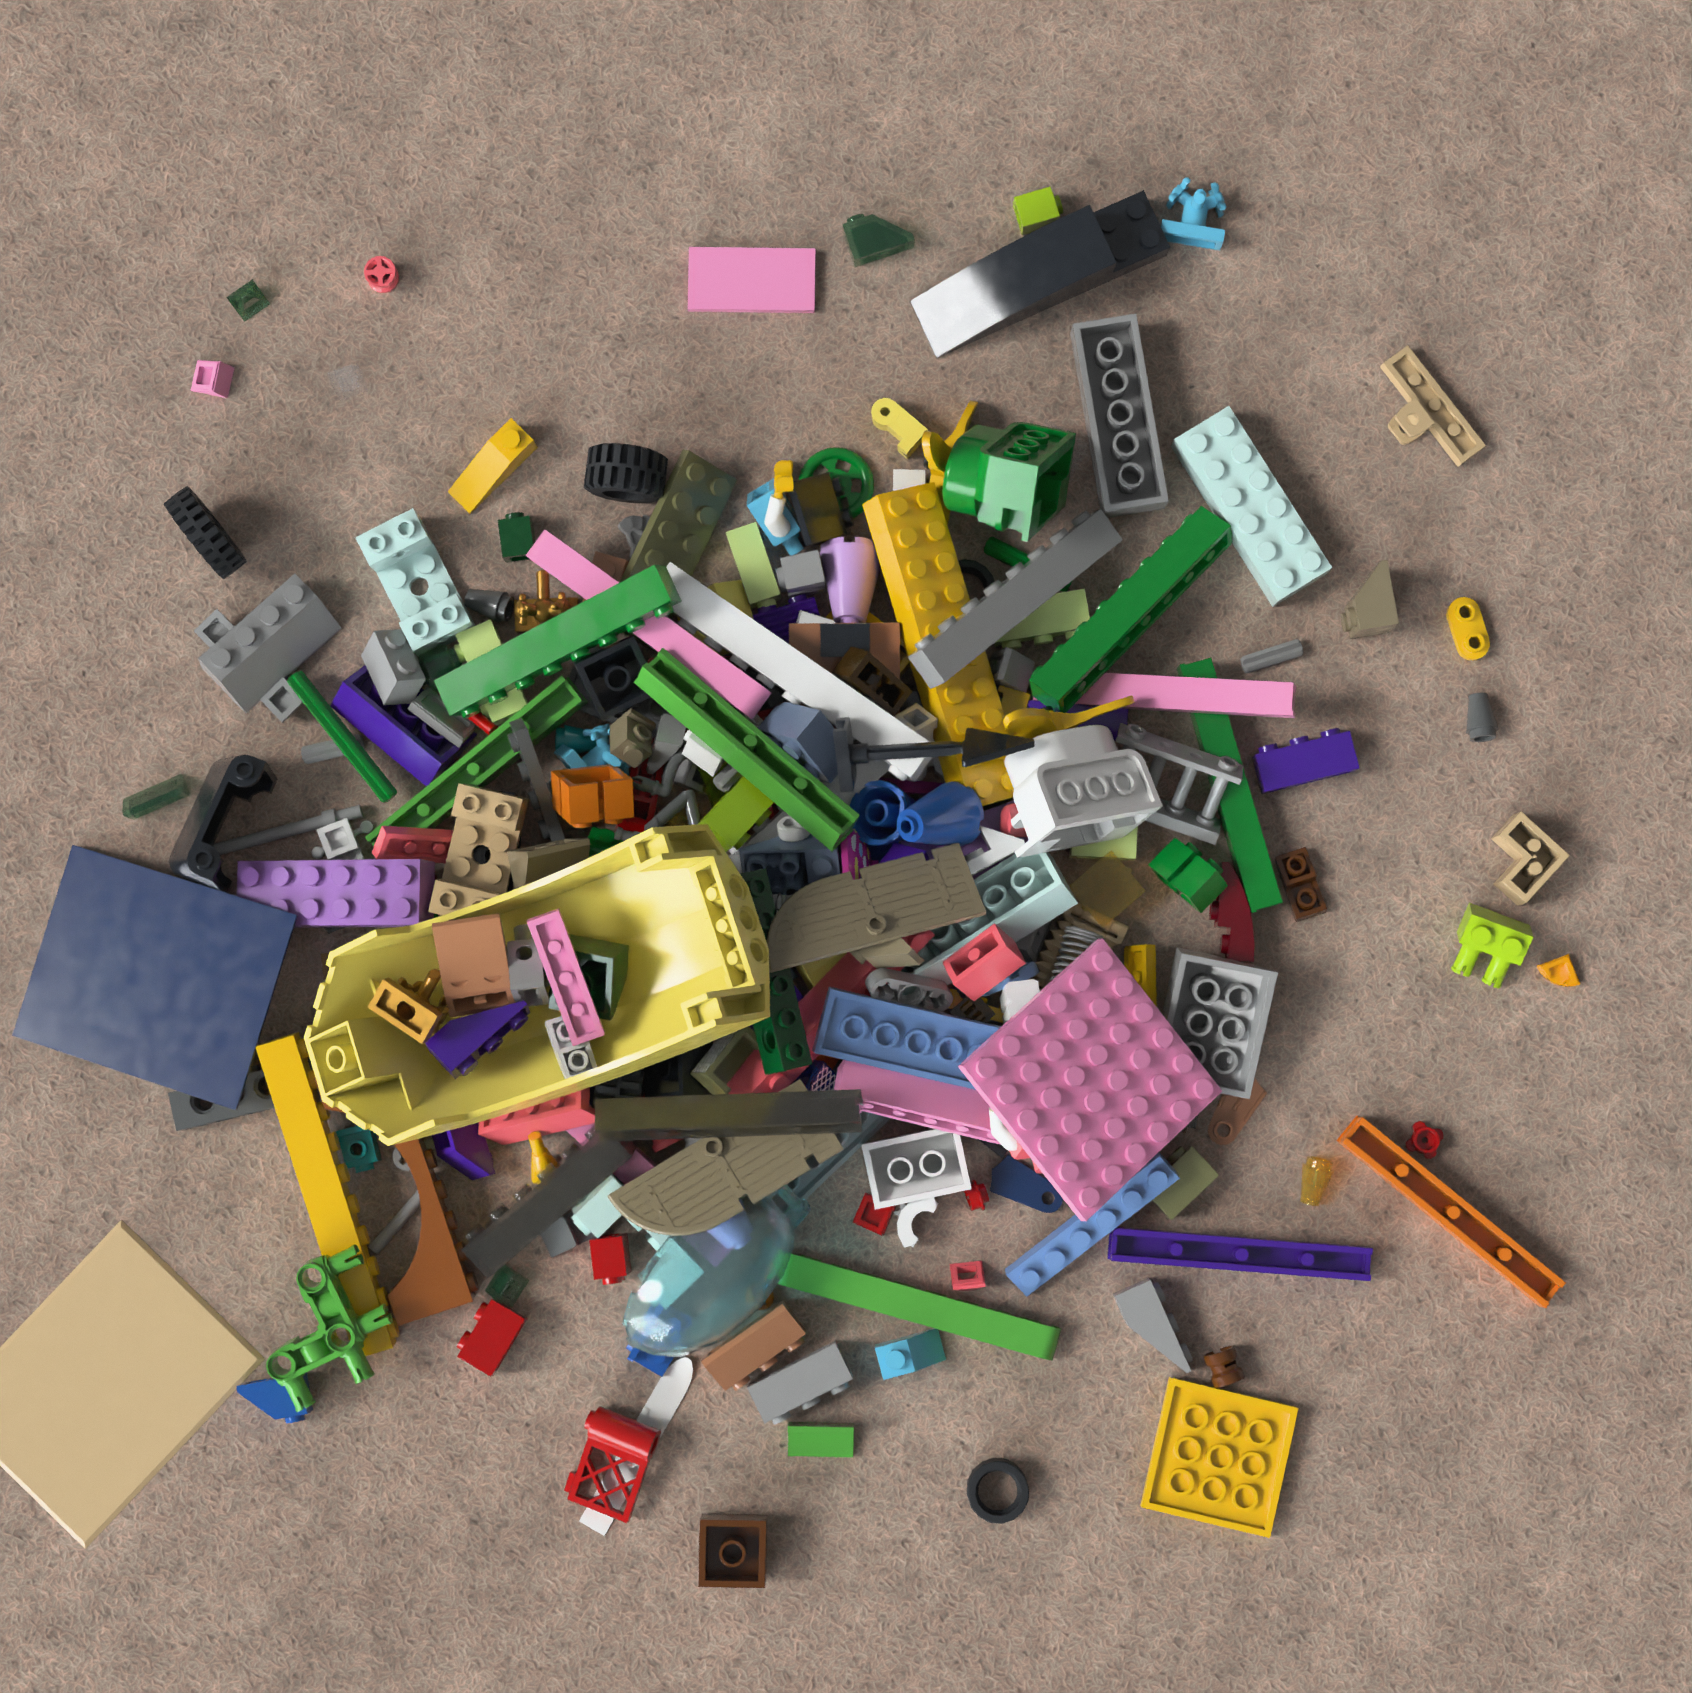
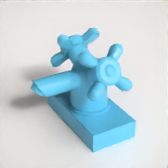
M1186 177L1181 184L1172 190V193L1169 195V201L1166 204L1168 209H1171L1177 201L1184 206L1181 222L1162 219L1160 226L1168 242L1220 251L1224 241L1225 230L1206 227L1208 210L1215 208L1217 216L1220 218L1224 215L1223 210L1227 207L1224 197L1219 191V185L1216 182L1211 183L1212 190L1208 191L1210 195L1206 197V192L1203 189H1198L1194 196H1191L1186 191L1189 188L1188 184L1191 182V179Z
M610 724L583 730V736H591V740H596V746L584 757L580 758L573 749L564 744L554 752L567 769L610 764L618 767L629 776V768L631 766L610 753L608 735H610Z

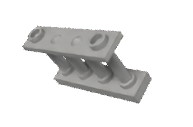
M1120 723L1116 742L1124 744L1122 750L1132 749L1136 751L1138 749L1155 755L1149 768L1155 788L1167 760L1185 766L1173 799L1170 801L1160 799L1163 807L1145 821L1215 845L1221 826V820L1215 817V813L1228 782L1240 785L1244 765L1239 764L1231 757H1218L1146 732L1141 726ZM1197 771L1216 776L1203 811L1199 812L1184 806Z

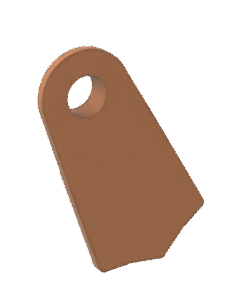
M1255 1078L1250 1099L1222 1094L1208 1126L1209 1137L1216 1144L1227 1145L1233 1142L1266 1096L1267 1092ZM1221 1124H1226L1229 1127V1133L1225 1137H1221L1217 1133V1128Z

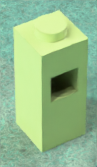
M754 522L727 531L726 536L751 609L770 605L777 606L776 601L781 599V594L757 523Z

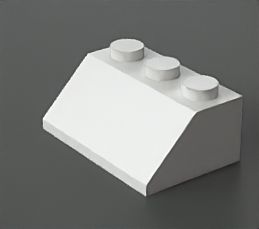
M930 1129L861 1144L875 1210L971 1189L959 1134Z

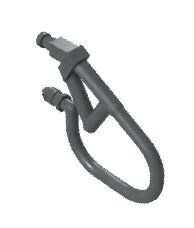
M684 747L678 750L669 760L661 784H659L658 780L653 781L643 776H634L632 779L639 781L640 784L633 782V787L636 790L651 793V796L655 794L662 797L669 796L677 770L681 763L687 759L682 754ZM694 789L681 792L645 824L644 831L652 827H663L684 807L689 825H697L701 821ZM617 827L614 839L625 841L640 834V832L627 831Z

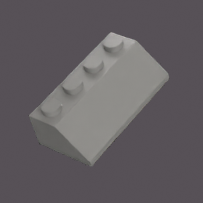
M294 574L203 653L198 660L202 669L247 714L282 677L286 679L326 644L341 629V626L318 596Z

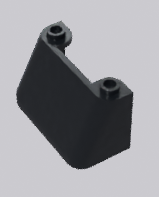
M239 755L219 759L214 762L171 852L169 865L175 875L181 879L227 893L232 881L222 872L221 866L224 861L213 845L235 797L250 803L253 796L257 793L267 792L272 794L278 779L266 761L250 755Z

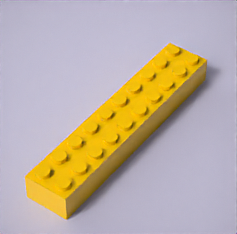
M935 482L878 494L862 504L897 622L900 623V632L907 656H910L917 650L914 644L929 633L933 637L938 634L940 630L937 626L947 618L954 615L957 619L962 615L963 612L960 608L970 601ZM985 651L945 683L930 689L909 660L922 706L938 719L937 728L933 730L935 742H963L967 728L1008 734L1003 724L1005 715ZM962 753L938 757L945 782L957 781L965 787H971L980 798L982 807L1013 798L1014 788L1004 764L1006 756L968 767H962Z

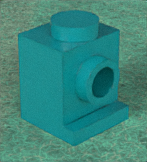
M359 1126L335 1131L339 1138L344 1163L348 1169L354 1168L355 1174L375 1169L373 1162L382 1160L376 1133L370 1129L364 1130ZM356 1143L361 1144L363 1147V1152L359 1156L353 1152V1146Z

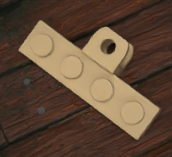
M1408 345L1380 366L1408 402L1388 423L1389 430L1400 444H1409L1429 430L1457 467L1486 446ZM1399 425L1402 427V429L1405 431V433H1403V432L1400 430Z

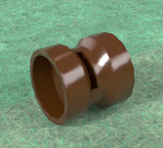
M1233 1345L1220 1348L1221 1352L1214 1354L1212 1351L1203 1355L1206 1366L1211 1368V1381L1214 1388L1227 1386L1245 1378L1242 1368L1237 1366L1235 1360L1237 1353Z

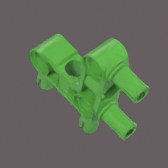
M356 1244L331 1257L329 1255H321L312 1258L297 1273L296 1280L305 1303L310 1304L319 1322L318 1329L302 1338L297 1336L277 1348L270 1355L266 1363L267 1373L278 1384L285 1386L296 1412L316 1402L303 1378L305 1373L335 1358L345 1359L355 1384L362 1382V1379L367 1380L375 1375L362 1350L364 1347L363 1343L368 1336L367 1334L385 1325L392 1324L393 1318L391 1313L380 1317L389 1310L386 1304H382L360 1316L355 1313L338 1277L339 1274L364 1264L362 1254L349 1259L360 1251ZM309 1268H315L321 1273V1282H314L308 1277L307 1272ZM337 1328L347 1329L351 1335V1340L343 1341L339 1339L336 1333ZM278 1356L287 1357L291 1361V1368H282L278 1364Z

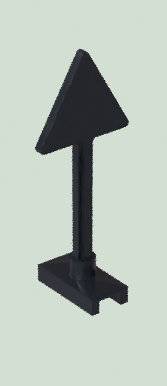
M849 717L836 718L837 729H833L840 792H854L857 778L856 764H866L873 760L952 756L962 753V767H968L1035 747L1034 739L974 728L966 729L963 742L939 741L868 746V743H853Z

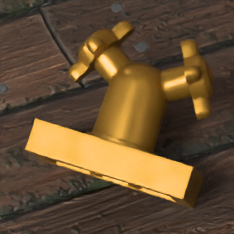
M539 570L536 573L537 599H526V594H520L519 600H514L515 632L525 633L579 604V598H566L564 592H559L558 598H550L549 573L545 570Z

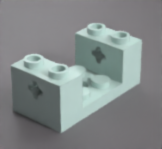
M413 508L355 537L369 566L377 573L401 621L399 625L412 651L419 658L456 641L455 634L475 626L425 525ZM416 579H425L429 585L427 592L421 596L414 595L411 591L412 583Z
M609 1170L570 1205L574 1213L571 1217L574 1220V1224L586 1236L592 1232L599 1238L622 1215L607 1196L624 1185ZM627 1219L638 1232L642 1229ZM646 1230L648 1232L645 1235L646 1239L659 1255L637 1275L642 1283L639 1288L642 1294L654 1306L660 1303L667 1309L704 1273V1270L673 1236Z

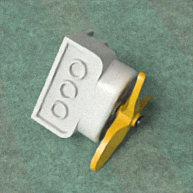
M1132 695L1076 713L1054 712L1052 706H1046L1040 709H1018L1005 716L1003 724L1008 734L1034 739L1035 747L1006 755L1004 760L1007 773L1014 788V802L1019 812L1011 819V824L1015 829L1025 828L1029 841L1015 851L1017 858L1123 838L1163 807L1146 762L1137 751L1132 749L1118 750L1111 731L1106 726L1089 725L1077 727L1094 717L1135 703Z

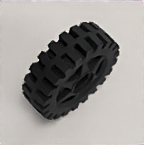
M186 486L164 503L168 513L187 536V539L222 579L234 573L247 562L231 537L190 487Z

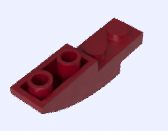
M1221 862L1219 866L1224 871L1221 876L1228 886L1216 898V901L1210 904L1209 920H1215L1214 928L1227 929V934H1221L1220 953L1225 954V958L1252 963L1254 962L1255 942L1247 898L1239 878L1230 863Z

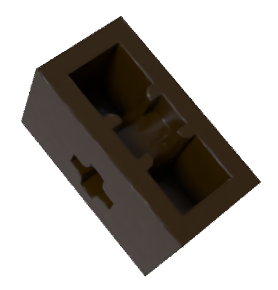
M855 647L849 648L832 671L837 678L893 717L913 692L870 652Z

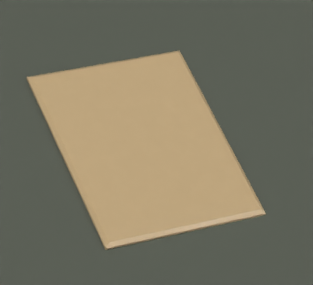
M121 1220L0 1347V1466L86 1549L237 1389L236 1386L242 1384L265 1358Z

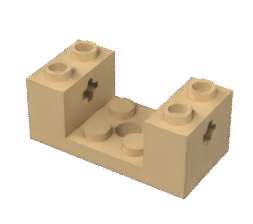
M458 783L451 816L456 817L443 876L442 879L435 880L428 912L445 915L507 893L511 878L507 851L518 849L529 803L528 798ZM479 845L488 847L491 853L489 861L485 864L477 863L473 857V852Z

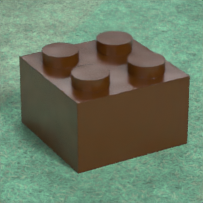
M702 1513L699 1533L698 1587L765 1588L768 1515Z

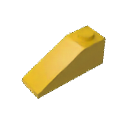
M510 418L486 442L448 490V493L471 514L538 448L535 441Z

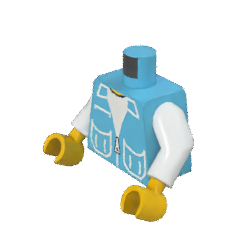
M781 460L774 466V478L747 494V507L772 545L775 547L782 543L789 555L792 556L803 550L806 545L799 535L801 529L795 510L785 495V492H793V461Z

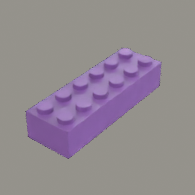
M424 859L238 861L237 896L298 915L294 928L405 927L434 918V913L428 912L435 884V862Z

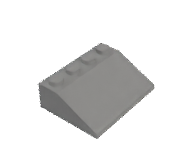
M1176 947L1162 1015L1222 1090L1221 1094L1250 1099L1278 972L1209 953Z

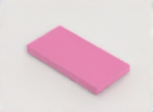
M689 247L688 312L815 313L816 249Z

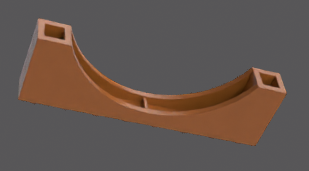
M315 1077L314 1080H315V1083H316L317 1088H318V1091H319V1087H318V1084H317V1081H316V1077ZM322 1101L324 1109L345 1113L339 1108H332ZM423 1138L394 1145L412 1172L421 1205V1231L416 1253L407 1272L387 1295L398 1326L473 1302L476 1296L475 1291L479 1290L474 1272L468 1273L465 1260H468L466 1246L463 1241L458 1242L454 1231L458 1229L453 1210H447L444 1199L448 1198L445 1184L442 1179L437 1180L434 1168L437 1167L435 1154L432 1148H426Z

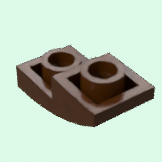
M1306 847L1276 856L1277 869L1295 922L1326 913L1327 907L1317 884V875Z

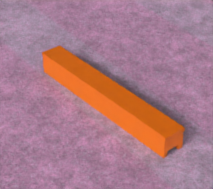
M1356 1116L1336 1140L1539 1307L1547 1308L1550 1304V1299L1559 1288H1563L1566 1284L1565 1281L1365 1118Z

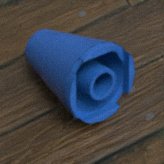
M876 780L866 783L859 793H855L850 803V807L860 815L852 829L857 831L862 842L873 846H884L903 841L904 839L900 836L897 829V818L903 810L915 803L916 800L891 782Z
M957 781L943 783L899 814L897 818L898 832L908 842L944 846L959 843L960 847L970 844L981 832V830L978 831L980 821L984 820L981 800L969 786L965 787Z

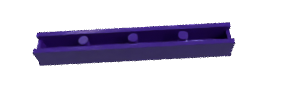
M1116 1227L1109 1233L1107 1259L1117 1262L1371 1281L1370 1264L1373 1248L1367 1246Z

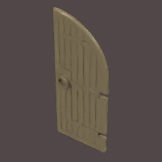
M955 843L932 849L934 857L932 860L926 861L923 852L860 868V879L853 880L849 871L817 880L795 892L780 907L768 931L766 942L769 948L770 973L986 915L985 907L960 844Z
M801 1079L610 1193L607 1197L626 1219L645 1230L671 1236L697 1234L710 1230L742 1212L744 1208L739 1200L748 1195L752 1204H755L811 1170L805 1160L812 1155L821 1164L844 1149Z

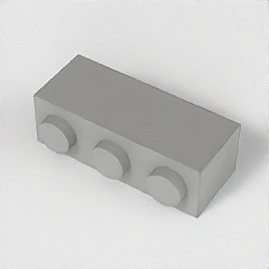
M835 1340L748 1384L747 1389L764 1424L772 1420L775 1425L791 1417L790 1410L800 1405L805 1410L821 1401L820 1395L828 1391L835 1395L850 1387L848 1381L853 1379V1375Z

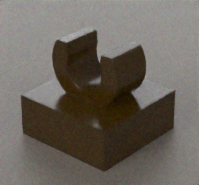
M966 996L950 1011L954 1016L987 1023L995 1015L994 1011L981 997L973 1001Z

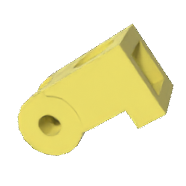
M890 398L879 399L872 406L873 424L880 430L888 431L900 442L897 445L898 452L908 459L920 446L923 432L928 431V429Z

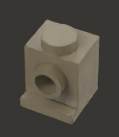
M630 708L610 725V753L636 768L652 755V731L656 728V723Z

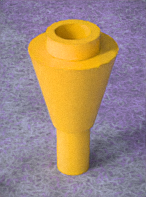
M538 1131L531 1132L528 1135L532 1148L531 1180L538 1186H551L562 1177L563 1170L545 1147L541 1133Z

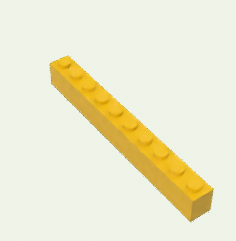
M299 1032L261 1043L256 1046L257 1054L321 1254L331 1257L356 1244L360 1251L349 1259L362 1254L364 1264L339 1274L338 1277L355 1313L360 1316L382 1304L389 1306L388 1293L385 1287L380 1288L376 1275L380 1274L377 1259L375 1256L370 1257L366 1245L370 1244L367 1228L365 1225L360 1226L357 1213L360 1212L358 1199L355 1194L350 1195L347 1182L350 1181L347 1165L340 1163L337 1151L340 1150L338 1136L335 1131L330 1132L327 1120L330 1119V1111L324 1109L314 1080V1070L310 1069L307 1057H309L305 1040L304 1038L301 1039ZM393 1318L392 1324L385 1325L367 1334L368 1336L362 1348L365 1356L394 1347L397 1342L396 1337L400 1335L395 1318ZM345 1329V1330H346V1333H347V1336H348V1339H349V1341H350V1340H351V1335H350L349 1331H348L347 1329Z

